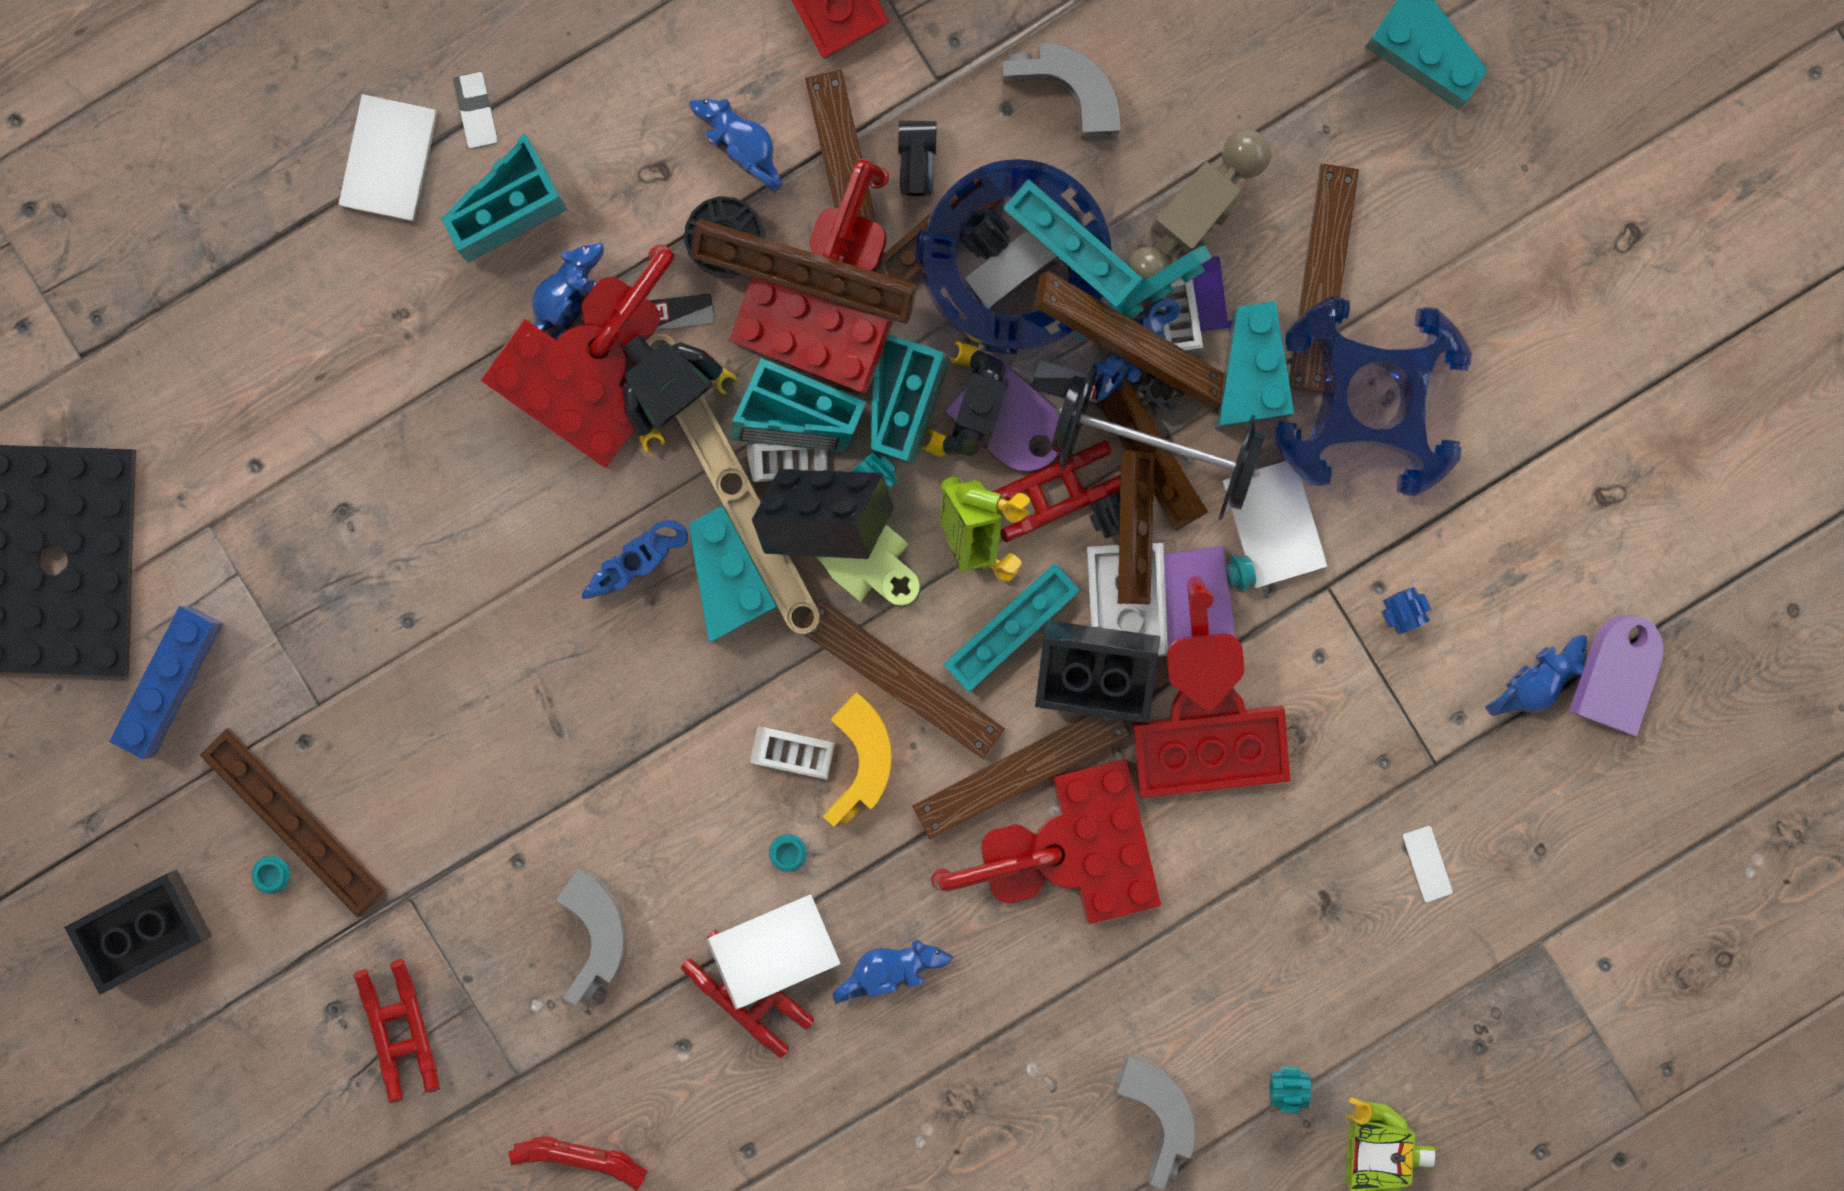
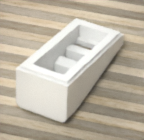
M1180 278L1171 284L1174 291L1170 294L1186 292L1187 298L1176 299L1175 301L1179 304L1180 309L1188 308L1189 313L1179 314L1175 320L1163 325V333L1166 336V340L1171 343L1172 341L1192 339V341L1175 343V345L1195 357H1201L1203 355V343L1193 280L1185 283ZM1161 307L1158 309V312L1165 310L1166 307ZM1188 323L1191 328L1170 331L1169 326Z
M748 444L749 481H773L778 472L777 451H782L783 469H793L792 450H798L799 470H808L807 449L811 448L772 444ZM813 449L814 469L817 471L828 470L827 450ZM762 451H767L768 474H763Z
M758 726L750 763L827 780L835 743ZM769 737H775L771 757L766 759L765 755ZM784 740H789L790 744L786 762H780ZM802 743L805 744L801 766L795 765L799 744ZM814 746L821 747L816 769H811L810 764Z

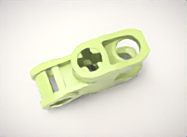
M885 525L869 559L815 556L827 569L832 579L860 602L872 588L889 602L898 606L912 603L919 594L920 584L918 577L897 559L909 544L887 525ZM904 577L908 578L910 581L907 586L911 590L907 596L903 593L898 594L897 597L892 594L894 586L891 583L892 580L897 578L901 581Z

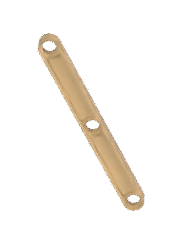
M655 334L647 339V343L651 348L659 341L667 342L671 346L675 344L674 340L666 334ZM702 395L676 417L785 622L797 634L805 635L812 633L820 623L818 608L790 556L764 554L751 520L761 502L707 400ZM731 473L739 475L743 482L741 490L734 495L724 493L721 488L723 477ZM798 607H808L813 612L814 620L807 628H798L792 621V614Z

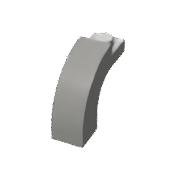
M1039 44L1038 59H1032L1031 54H1013L1009 56V61H1002V83L1050 81L1066 89L1075 100L1078 108L1080 138L1113 137L1119 135L1121 130L1120 114L1113 87L1103 71L1085 55L1061 45Z
M1027 230L1009 243L1007 248L1000 252V255L991 257L965 278L966 280L948 295L968 322L972 324L1020 285L1056 262L1059 257Z
M583 866L577 869L556 899V901L583 920L591 937L589 959L563 997L574 1006L578 1004L581 998L587 1002L590 1000L601 984L595 979L597 975L608 983L613 980L622 963L626 947V924L619 902L610 888Z
M1126 1052L1114 1089L1117 1094L1148 1105L1159 1117L1161 1134L1147 1180L1151 1186L1164 1190L1167 1181L1173 1182L1176 1177L1180 1160L1175 1159L1176 1154L1190 1159L1192 1157L1195 1141L1192 1112L1181 1089L1165 1070L1150 1060Z

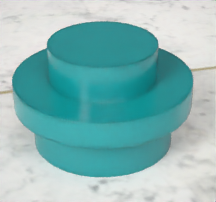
M1231 556L1230 564L1226 565L1228 582L1231 587L1236 586L1240 592L1247 591L1249 586L1256 584V573L1253 563L1248 556Z
M793 834L778 836L769 848L771 863L778 870L784 872H792L799 869L807 856L804 842Z
M277 856L261 858L252 869V881L256 888L263 893H278L290 881L291 872L288 864Z

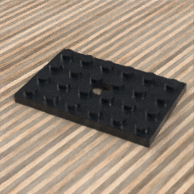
M0 445V672L128 676L136 450ZM52 545L59 546L66 552L68 558L66 568L57 575L47 574L40 566L42 551Z

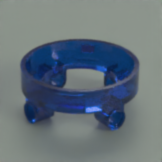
M1023 159L1003 160L981 166L962 177L947 190L934 207L925 229L919 230L915 263L921 264L924 283L933 304L954 329L965 337L984 345L983 351L1017 354L1018 350H1027L1055 342L1074 330L1060 322L1057 324L1060 330L1050 334L1045 326L1053 323L1056 319L1038 310L1026 315H1004L985 308L968 293L958 273L956 248L961 233L960 228L963 227L962 222L972 212L977 211L992 201L1012 198L1029 179L1112 251L1105 217L1092 195L1075 178L1054 166ZM978 178L983 187L969 194L953 209L949 201L954 195L960 198L975 186L974 179ZM1069 188L1076 193L1072 199L1080 207L1084 215L1090 212L1093 220L1085 226L1075 209L1061 196ZM1068 266L1067 282L1100 301L1102 295ZM943 287L945 288L952 302L964 315L968 317V319L963 321L958 316L960 312L954 307L949 298L943 297L940 291Z

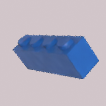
M191 606L178 607L109 740L110 743L141 759L155 756L223 625L222 622Z

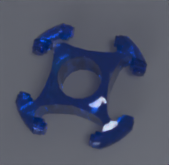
M1330 296L1302 314L1285 333L1287 352L1305 353V348H1311L1312 338L1318 342L1322 352L1325 392L1322 396L1313 431L1307 440L1302 441V430L1296 429V423L1278 422L1274 441L1291 468L1309 485L1315 486L1330 484L1332 468L1327 466L1326 460L1320 459V454L1326 447L1333 444L1364 442L1401 453L1411 460L1413 469H1405L1403 474H1399L1397 492L1407 496H1417L1443 480L1461 460L1462 447H1460V441L1441 440V445H1435L1434 453L1427 442L1425 424L1426 397L1436 360L1442 353H1445L1444 363L1450 364L1449 370L1468 371L1469 366H1471L1473 353L1466 339L1454 323L1438 308L1431 307L1418 308L1416 311L1415 326L1419 327L1420 333L1428 334L1426 342L1418 348L1385 350L1347 339L1337 332L1334 324H1341L1343 319L1348 318L1350 301L1345 300L1343 297ZM1367 364H1374L1386 369L1394 376L1400 389V404L1397 414L1387 425L1379 429L1364 426L1353 416L1348 406L1347 390L1350 380L1359 368Z

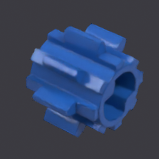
M1415 587L1405 589L1383 600L1386 607L1385 610L1381 611L1388 628L1395 627L1397 634L1408 632L1430 621L1426 612L1432 609L1425 594L1421 593L1418 595Z

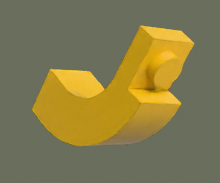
M858 691L831 718V721L852 740L859 757V769L855 780L823 814V818L833 827L839 821L846 825L857 814L860 808L856 803L859 800L871 810L883 794L890 775L892 753L886 726L875 708Z

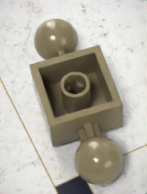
M1247 129L1232 134L1223 146L1222 159L1224 164L1221 168L1217 170L1207 161L1203 163L1151 227L1150 230L1159 236L1161 240L1155 247L1148 246L1136 250L1129 257L1126 264L1146 281L1171 265L1178 254L1185 256L1191 250L1193 251L1206 245L1215 234L1210 228L1216 221L1222 226L1239 206L1240 203L1234 199L1241 191L1236 186L1241 178L1256 177L1269 165L1271 149L1266 138L1257 131Z

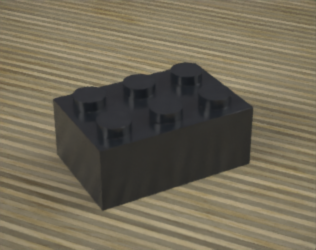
M779 469L751 520L764 554L869 559L894 506L883 473Z
M1048 620L1043 637L1035 707L1149 723L1161 636Z
M178 870L166 873L64 927L99 995L212 937Z

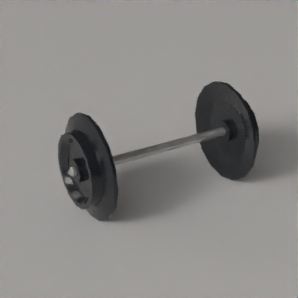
M1093 365L1086 377L1076 375L1073 377L1063 407L1056 410L1060 417L1051 445V450L1061 454L1060 470L1064 471L1066 469L1081 425L1085 424L1233 471L1218 520L1222 521L1230 508L1242 509L1252 477L1256 478L1260 475L1255 467L1265 435L1255 431V415H1251L1237 460L1234 462L1085 415L1098 366Z

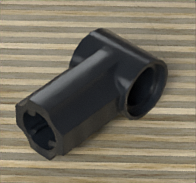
M899 120L898 154H901L900 195H933V155H936L937 121Z

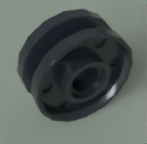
M717 196L703 201L691 212L685 224L684 242L689 256L691 254L695 226L700 219L765 238V231L759 216L747 203L735 197ZM692 259L702 271L714 277L734 278L743 275Z

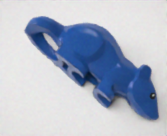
M703 99L689 102L694 115L713 127L714 131L707 130L704 134L712 145L719 148L724 144L727 147L725 152L729 154L728 158L749 175L751 173L755 175L773 193L781 188L782 181L773 164V142L764 127L753 121L740 118L732 111L730 102L727 99H722L721 101Z
M602 243L581 246L573 251H563L561 254V258L565 261L557 273L541 282L534 292L532 299L536 320L534 325L544 332L553 326L558 327L551 335L555 340L570 328V325L582 312V304L579 301L582 295L587 296L596 283L594 280L590 281L588 276L591 269L597 265L603 255L604 246Z
M1162 298L1151 305L1147 314L1135 316L1132 320L1166 339L1162 326L1175 320L1179 316L1181 309L1175 300ZM1161 307H1166L1165 310L1155 313ZM1113 352L1105 363L1096 361L1094 365L1098 366V374L1095 379V400L1101 401L1106 399L1111 393L1121 387L1122 380L1127 377L1131 382H1137L1141 376L1140 368Z
M674 520L656 523L649 532L644 531L643 535L624 545L623 552L617 557L614 556L603 562L601 569L593 575L590 583L583 590L581 597L583 599H590L596 596L608 595L613 591L623 589L637 576H645L652 572L665 560L669 549L680 548L687 543L688 532L686 528ZM668 527L675 530L676 535L665 536L655 531Z
M1578 635L1572 638L1562 652L1555 655L1556 649L1553 646L1550 649L1548 647L1543 648L1536 655L1540 663L1536 666L1532 665L1530 668L1527 665L1522 667L1506 683L1508 689L1485 706L1487 712L1491 716H1495L1512 710L1540 712L1551 707L1558 698L1563 684L1571 676L1582 675L1584 670L1583 664L1587 654V636Z
M920 940L914 941L912 948L901 950L888 948L872 949L859 958L851 977L833 992V1000L835 1004L861 996L867 995V997L894 992L897 991L896 983L905 981L907 987L921 985L923 980L917 975L925 968H942L949 964L953 957L938 947L923 944Z

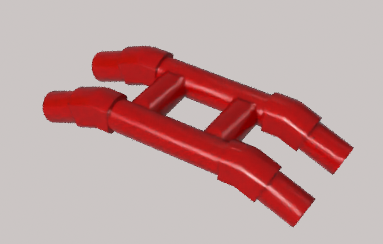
M1104 440L1071 455L1064 471L1060 470V460L992 491L1002 494L1003 499L1008 501L1017 493L1024 494L1027 492L1036 512L1019 522L1002 528L1000 530L1002 540L1006 543L1120 492L1121 475L1084 491L1075 473V470L1110 455L1112 451L1109 443ZM1061 477L1070 498L1049 506L1041 486Z
M714 930L707 936V938L719 934V932L717 930ZM692 958L687 959L681 966V970L703 993L716 1002L761 1045L772 1051L779 1058L788 1052L789 1046L763 1023L759 1022L772 1006L775 1005L783 1014L796 1022L804 1030L810 1028L814 1022V1018L781 990L757 1000L748 1011L744 1007L735 1010L724 982L719 986Z
M403 959L395 960L390 964L402 1001L400 1003L380 1008L379 997L375 986L372 984L368 970H359L353 975L370 1025L389 1103L403 1100L400 1085L401 1079L395 1059L417 1053L416 1057L420 1073L422 1074L425 1093L436 1092L440 1089L436 1062L416 997V989ZM407 1017L412 1038L390 1044L384 1022Z
M548 1136L515 1143L514 1150L509 1151L511 1166L538 1161L552 1162L613 1176L636 1191L648 1173L646 1169L635 1163L633 1158L624 1152L617 1150L607 1151L558 1141L556 1138Z

